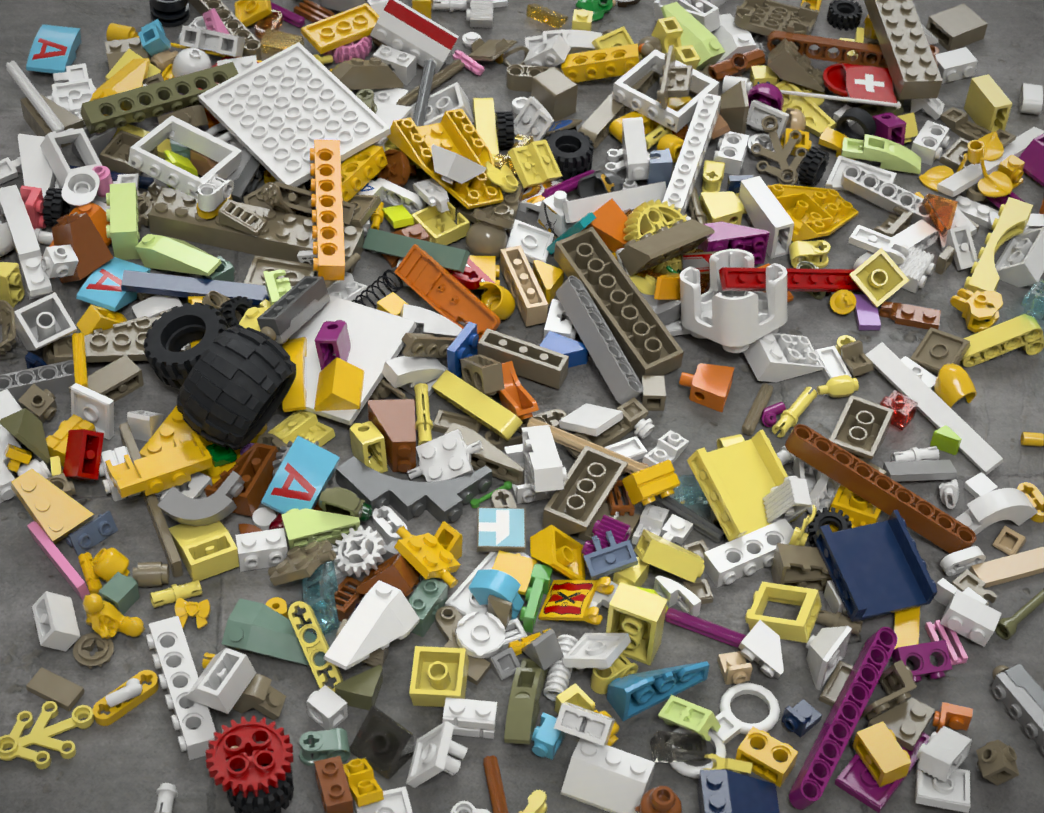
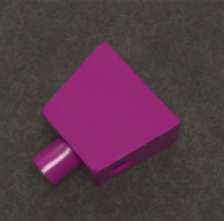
M890 112L872 116L876 124L874 136L885 138L904 146L905 121Z
M345 321L324 322L314 340L321 371L336 357L347 362L351 348L347 323Z

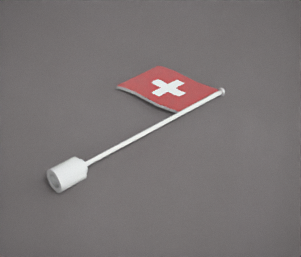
M842 63L846 73V90L849 98L780 90L782 94L889 106L896 107V109L901 108V103L896 101L893 92V81L888 68ZM725 76L722 93L740 81H745L748 93L753 84L749 78Z

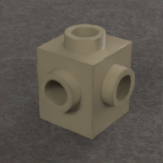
M34 383L18 400L20 407L28 409L42 421V424L46 420H50L57 411L56 397L49 390L45 389L43 391Z
M997 739L996 741L986 743L984 747L976 750L979 759L977 762L978 768L983 777L998 786L1019 776L1015 761L1017 760V755L1011 746H1007Z

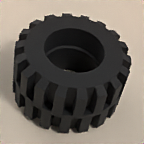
M574 129L556 130L555 133L551 132L549 136H546L544 140H547L562 174V177L558 178V180L563 179L565 181L591 170L594 146L589 136Z
M292 767L291 772H285V781L278 779V788L272 785L268 786L269 793L267 794L263 789H260L258 797H255L253 791H249L247 797L244 798L243 791L239 790L238 794L233 796L232 788L227 790L230 806L234 807L236 813H281V808L286 809L289 806V800L293 798Z

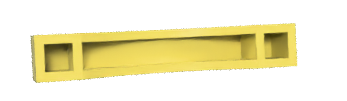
M1010 197L1006 205H1001L998 213L1000 218H995L991 228L993 232L987 234L984 243L986 247H981L978 255L980 260L979 262H974L971 269L973 275L972 277H967L964 284L965 289L973 293L977 290L980 292L997 290L1000 277L996 271L994 255L998 248L1007 240L1024 232L1033 205Z

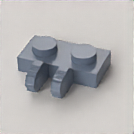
M610 530L605 532L610 547L602 549L597 535L591 537L596 551L584 555V560L592 581L638 565V560L630 540L616 544Z

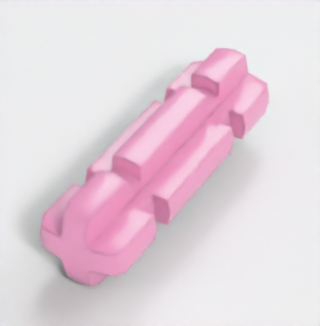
M456 50L452 56L454 60L460 59L464 63V67L471 70L475 75L481 76L485 70L482 65L466 56L462 51Z

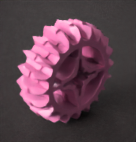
M371 35L323 54L324 56L331 55L335 64L349 61L352 58L365 60V57L369 56L372 48Z

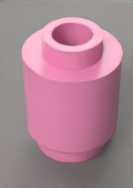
M96 166L92 170L100 178L97 195L106 197V193H110V184H113L111 173L106 166Z

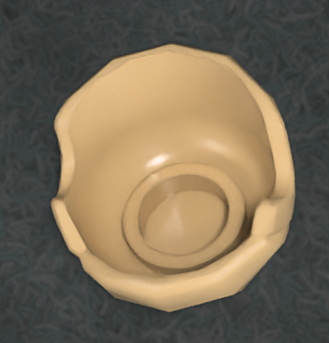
M787 108L785 113L789 114L785 129L804 131L806 120L802 111Z

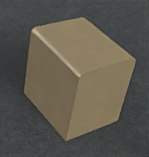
M552 67L532 78L531 97H535L544 106L554 121L576 112L578 85L557 68Z

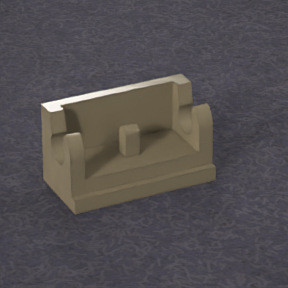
M894 207L893 211L899 213L900 217L890 214L889 218L880 227L876 226L874 228V231L893 237L910 227L913 212H908L900 207Z

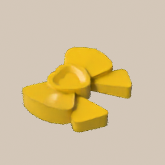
M183 598L177 599L175 614L179 617L182 629L185 627L188 616L192 618L196 616L197 628L199 630L208 624L206 619L210 615L211 606L207 599L199 603L187 602Z

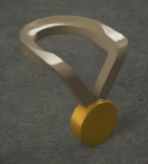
M517 46L506 54L500 55L495 61L498 64L504 63L509 67L511 64L506 57L519 50H523L526 58L529 49L525 46Z

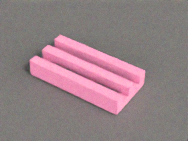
M936 620L934 624L926 622L925 629L931 642L940 641L935 630H938L942 640H946L951 664L966 663L968 656L956 632L941 625L940 620Z

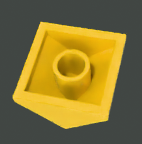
M336 357L319 372L315 411L360 409L364 370Z

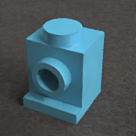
M544 712L541 715L540 726L535 728L532 735V741H534L532 751L537 756L553 760L565 738L566 732L554 729L557 718Z

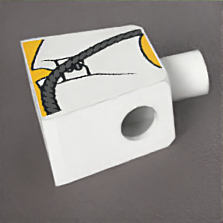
M556 191L552 196L542 201L537 221L548 232L553 233L556 239L578 222L566 223L563 202L568 200L564 191Z

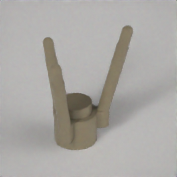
M382 378L370 396L373 400H379L378 398H386L393 393L400 399H409L405 396V393L394 388L384 378Z

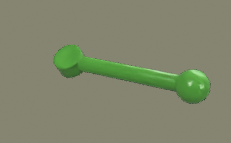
M510 481L504 482L503 486L497 488L496 490H510L512 488V483ZM494 491L479 499H472L470 501L471 507L478 508L480 503L491 498Z

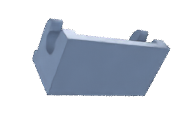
M667 148L665 150L651 151L650 157L657 156L659 159L649 160V173L646 184L665 181L667 189L671 180L673 164L670 150Z

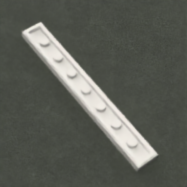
M1033 127L1005 146L1001 158L995 161L984 160L987 174L990 175L992 172L998 171L1000 162L1013 154L1019 157L1030 142L1043 134L1044 130ZM970 164L938 183L937 191L951 197H955L978 183L980 179L985 178L981 164Z
M883 342L865 354L873 362V366L937 429L947 425L962 439L959 450L985 476L1003 463V458Z

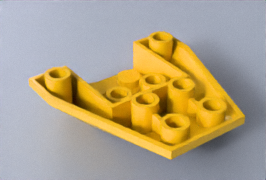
M783 184L767 186L794 221L793 242L828 236L855 218L859 213L850 202L844 200L834 189Z

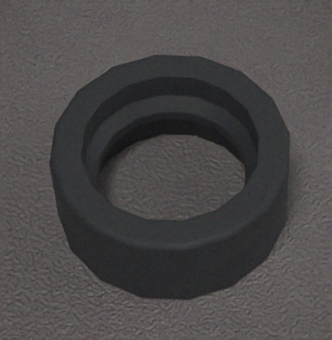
M860 108L847 109L837 120L836 130L852 139L864 140L865 135L855 133L849 127L847 120L857 122L863 128L864 134L874 136L876 132L874 119L868 112Z

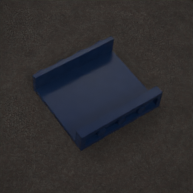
M898 509L893 510L887 521L832 532L829 524L820 526L814 537L816 546L851 622L930 604L938 592L936 583L931 579L926 563L920 557L916 542L911 538L906 522L901 518Z

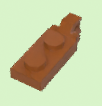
M883 302L880 307L879 316L890 318L895 321V324L929 330L931 327L939 328L941 310L897 302Z

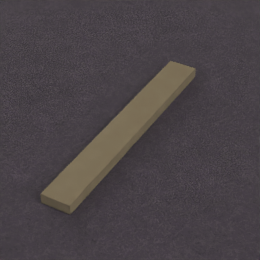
M126 422L119 426L123 446L127 447L134 465V461L141 459L129 424ZM141 491L172 575L175 578L182 576L181 559L162 510L157 506L159 502L156 494L145 496L144 492Z

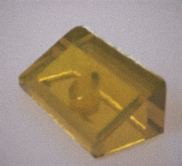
M538 4L527 5L528 17L558 29L568 20V16Z

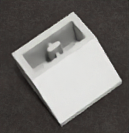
M225 648L212 658L186 697L189 700L228 714L256 675V671L247 655Z

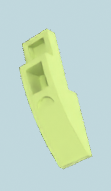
M865 134L864 140L843 138L841 153L843 157L880 162L881 169L920 174L921 157L896 142Z

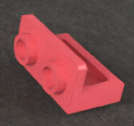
M21 186V198L26 207L33 230L36 228H46L47 225L43 220L44 199L42 188Z

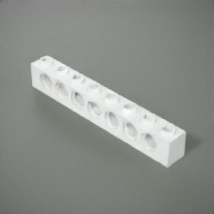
M701 93L663 202H668V206L674 204L675 210L681 209L680 213L682 215H685L719 116L721 96Z

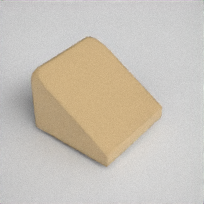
M1004 526L992 546L1009 556L1014 555L1025 544L1026 537Z

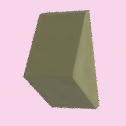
M377 665L336 684L335 693L345 700L348 706L373 711L383 683L382 666Z

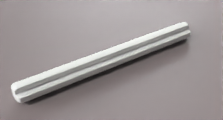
M15 61L7 62L6 70L50 129L56 133L64 132L63 124Z

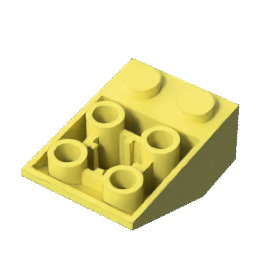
M220 521L205 526H191L181 523L169 528L176 549L192 581H201L239 567L238 549L229 531Z

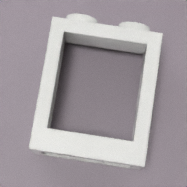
M70 128L58 133L55 131L50 132L40 144L61 188H63L68 174L77 168L70 169L58 145L74 142L86 165L78 168L93 169L96 166H102L83 128Z

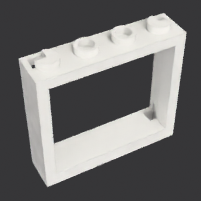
M655 49L614 83L612 99L677 133L692 120L701 93L718 96L720 82L693 69L690 90L698 95L678 112L669 107L662 109L660 102L631 88L651 70L662 75V66L665 65V54ZM677 60L675 62V66H686Z
M170 116L130 147L128 165L198 200V194L195 193L198 186L207 180L212 173L218 174L220 178L225 180L239 168L242 150L174 116ZM170 138L219 163L199 178L149 152L165 139Z

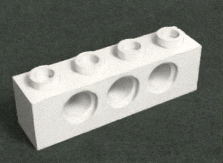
M784 518L706 551L703 557L704 571L718 588L724 584H731L736 579L745 575H752L761 568L770 567L773 564L777 543L789 544L794 529Z

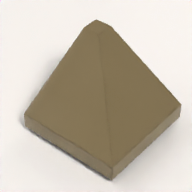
M489 595L488 613L500 619L505 629L512 618V602Z

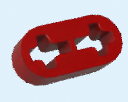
M465 266L463 273L446 269L467 289L473 290L480 287L479 282H482V273L478 269Z

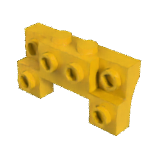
M195 431L191 432L192 440L180 443L178 437L174 438L173 448L135 460L134 465L128 454L124 455V463L115 466L112 465L110 460L105 461L107 472L114 487H117L121 498L141 491L144 492L145 496L159 493L191 481V474L213 467L212 457L208 449L202 444Z

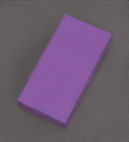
M854 294L857 300L854 311L858 330H880L881 322L878 308L873 305L865 294Z

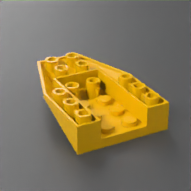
M462 108L445 111L440 123L417 127L411 117L393 120L390 128L391 134L387 138L467 209L503 202L501 188L489 180L486 176V170L463 184L456 181L453 184L441 180L442 175L434 171L431 150L433 144L457 153L484 167L487 161L495 167L490 149Z

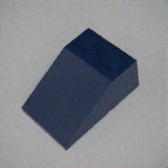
M700 770L697 785L700 813H780L776 784L730 770Z

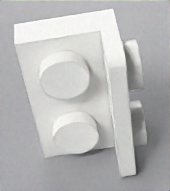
M753 100L748 111L747 124L754 130L764 131L762 128L763 118L770 115L774 116L778 121V129L776 131L778 137L781 138L785 131L789 114ZM772 124L767 126V128L774 127Z

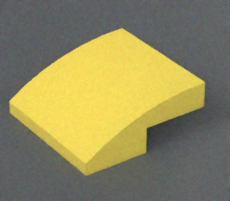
M547 140L534 141L527 146L515 147L508 151L523 188L541 185L562 177Z
M297 410L268 432L277 436L286 444L289 441L294 443L297 436H300L304 439L309 438L312 443L318 440L319 447H322L335 437L333 428L318 422L316 414L306 410Z

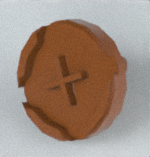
M389 149L384 152L388 164L377 174V177L403 188L409 176L417 174L416 166L409 164L407 156L401 150Z

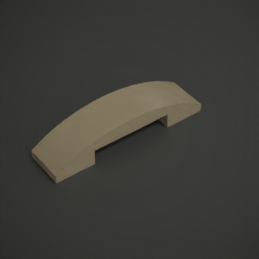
M952 107L940 115V119L948 128L967 141L978 140L991 133V131L968 121V114L957 108ZM1002 129L996 131L1003 147L1016 140L1015 135Z
M634 397L616 408V410L623 411V419L597 437L578 432L573 435L606 447L616 443L632 431L635 425L648 415V410ZM564 446L576 459L581 452Z

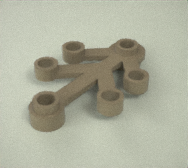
M766 116L762 120V128L764 132L769 133L775 152L762 147L759 143H755L751 146V153L755 157L763 156L779 163L781 169L770 166L767 161L761 160L757 163V170L760 174L768 173L778 177L780 184L795 185L798 181V173L796 171L806 157L807 150L803 147L798 148L795 152L796 157L790 166H788L787 159L795 145L801 142L802 135L800 131L793 130L789 134V140L783 149L776 131L778 129L776 117ZM770 124L774 125L772 128H767ZM794 135H798V136H799V138H797V139H793L792 137H793ZM755 148L761 149L759 152H754ZM800 152L805 153V155L802 157L798 156ZM762 165L767 166L765 169H760ZM787 176L792 177L790 180H785Z

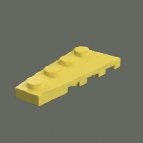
M782 80L775 85L779 90L802 92L792 82ZM782 94L784 98L782 112H786L787 108L802 111L806 120L805 130L820 137L826 127L836 128V122L809 97Z

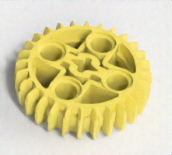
M660 200L644 202L637 206L627 217L628 220L624 223L626 227L623 230L627 235L623 239L628 242L633 239L636 242L640 241L642 236L648 233L654 235L662 227L667 226L669 229L679 220L686 222L687 214L682 215L680 213L681 209L675 210L674 204L668 206L667 201L663 203ZM694 249V250L689 251V252H687V253H695V252H697V250ZM681 255L649 268L647 272L653 270L654 275L658 273L663 275L669 272L666 266H670L679 273L682 271Z

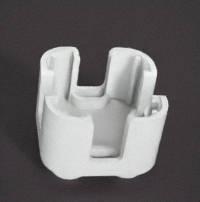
M726 249L711 255L709 260L710 288L702 295L700 271L690 266L680 273L682 326L690 330L691 335L696 338H708L721 344L727 352L740 353L746 351L749 348V344L769 333H777L779 327L783 326L788 320L787 269L780 264L773 263L766 267V293L762 291H722L719 269L722 267L754 268V256L745 250Z

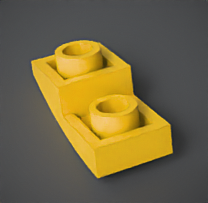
M366 758L353 759L343 764L350 792L358 807L384 800L383 790L375 780L373 769Z

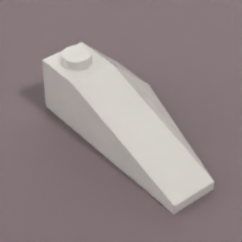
M731 14L719 15L720 27L712 31V34L717 38L725 53L717 63L732 58L736 53L743 54L756 48L750 32L736 26L734 17Z
M379 580L364 596L324 655V660L347 670L369 658L370 653L379 648L383 650L389 647V643L397 638L401 640L407 637L419 623L420 618L401 590Z

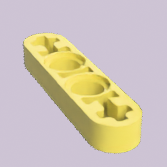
M294 602L288 609V616L318 686L321 689L328 682L326 674L322 673L320 675L319 671L332 667L328 674L331 678H336L337 681L334 683L333 689L329 688L335 692V685L343 682L338 666L328 661L323 666H317L314 662L315 655L318 652L326 654L329 646L313 609L305 602ZM298 607L306 609L303 617L306 622L312 621V624L304 625L300 617H295ZM308 629H314L317 633V639L313 643H307L304 639V634Z

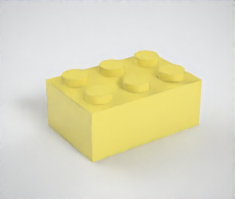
M620 582L609 604L606 633H628L631 642L624 649V656L651 665L661 644L668 599L658 594L638 589L633 585Z

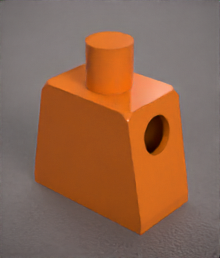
M700 363L697 366L695 375L682 372L679 385L691 388L689 396L691 401L718 412H723L732 385L735 368Z

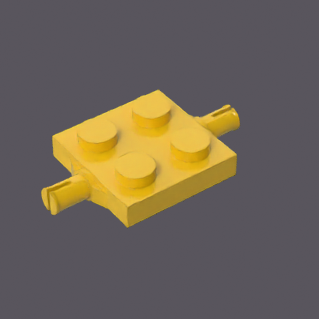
M401 526L396 533L402 539L397 541L394 548L425 579L440 578L450 588L455 587L458 580L450 573L456 572L461 564L454 558L453 554L447 551L438 542L437 538L430 533L414 536L404 526Z

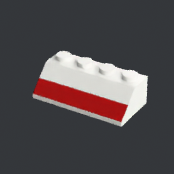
M399 0L388 1L370 34L391 48L416 56V63L423 67L426 60L433 59L434 63H436L434 74L440 71L459 37Z

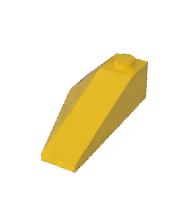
M138 58L130 61L96 89L90 101L143 87L142 82L147 77L150 59Z

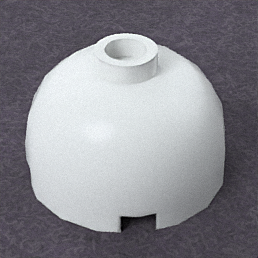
M186 48L175 57L172 74L176 78L212 68V62L209 56L202 50Z

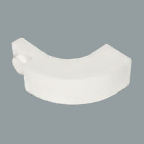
M1003 488L988 492L967 504L969 509L955 519L972 529L977 535L991 524L1002 520H1012L1020 526L1038 512L1022 491L1015 488Z

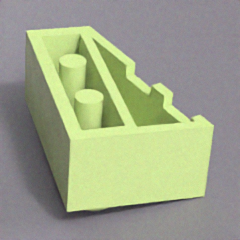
M136 183L110 184V193H106L107 206H110V209H106V218L110 225H106L107 238L112 240L114 257L123 260L141 259L135 248L140 240V233H138L139 212Z

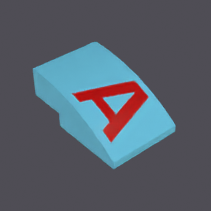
M42 24L32 44L26 70L46 73L66 72V66L72 65L76 59V50L81 44L80 28Z
M114 257L89 276L77 293L76 299L115 312L137 299L138 292L121 291L124 270L150 273L151 269Z
M297 436L273 477L261 503L281 514H285L291 509L300 510L307 508L313 510L320 498L321 492L325 491L328 481L338 467L340 457Z

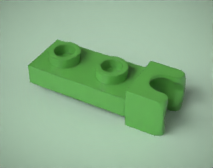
M534 564L530 587H528L525 601L528 604L527 607L522 606L520 621H523L525 632L533 633L543 594H548L553 571V568L550 566Z

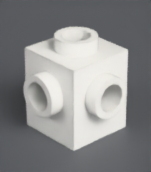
M71 245L46 247L44 255L41 257V267L46 271L49 278L74 275L79 260Z

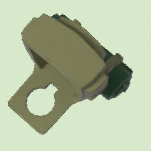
M333 487L326 488L325 491L321 492L319 507L324 512L359 517L360 522L366 523L372 517V506L366 504L365 500H360L355 493L348 489ZM343 537L330 539L329 542L332 545H336L335 541H342Z

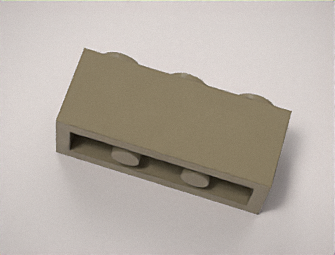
M127 355L114 360L109 365L87 376L88 389L114 400V402L144 385L142 370Z

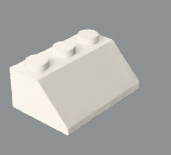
M1044 227L1016 235L1010 239L995 264L996 271L1000 277L999 280L1019 288L1028 285L1034 286L1040 281V277L1044 272Z
M580 738L571 757L561 795L610 813H637L635 807L640 805L642 796L649 789L653 779L655 762L608 745L602 746Z

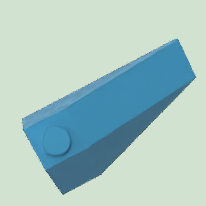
M705 661L634 673L623 678H616L608 685L607 700L622 721H625L669 699L671 695L675 696L706 680L710 665Z

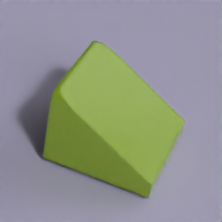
M944 425L934 431L930 446H937L938 450L956 455L962 439L951 428Z

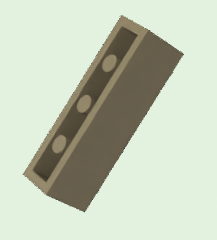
M488 328L478 342V354L501 363L512 361L516 375L556 389L561 387L568 375L569 356Z

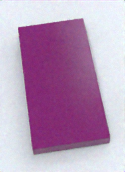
M924 732L913 751L900 746L903 750L907 751L911 760L907 776L920 760L917 758V753L921 745H927L931 737ZM856 753L837 777L834 785L880 813L907 776L880 787Z

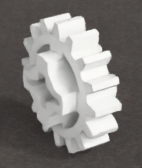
M359 525L357 531H354L351 527L349 528L350 533L348 535L345 533L341 534L343 537L342 541H335L338 548L333 549L336 553L334 561L340 571H345L348 576H351L353 572L357 577L361 576V572L370 575L369 569L377 570L376 563L384 561L381 555L386 554L384 548L386 544L377 530L373 531L370 526L364 530L362 525Z

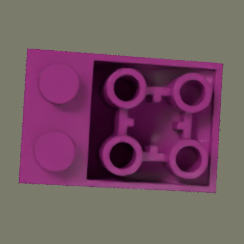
M722 221L704 224L713 228L715 233L698 246L697 252L740 249L753 254L754 265L764 264L769 231Z

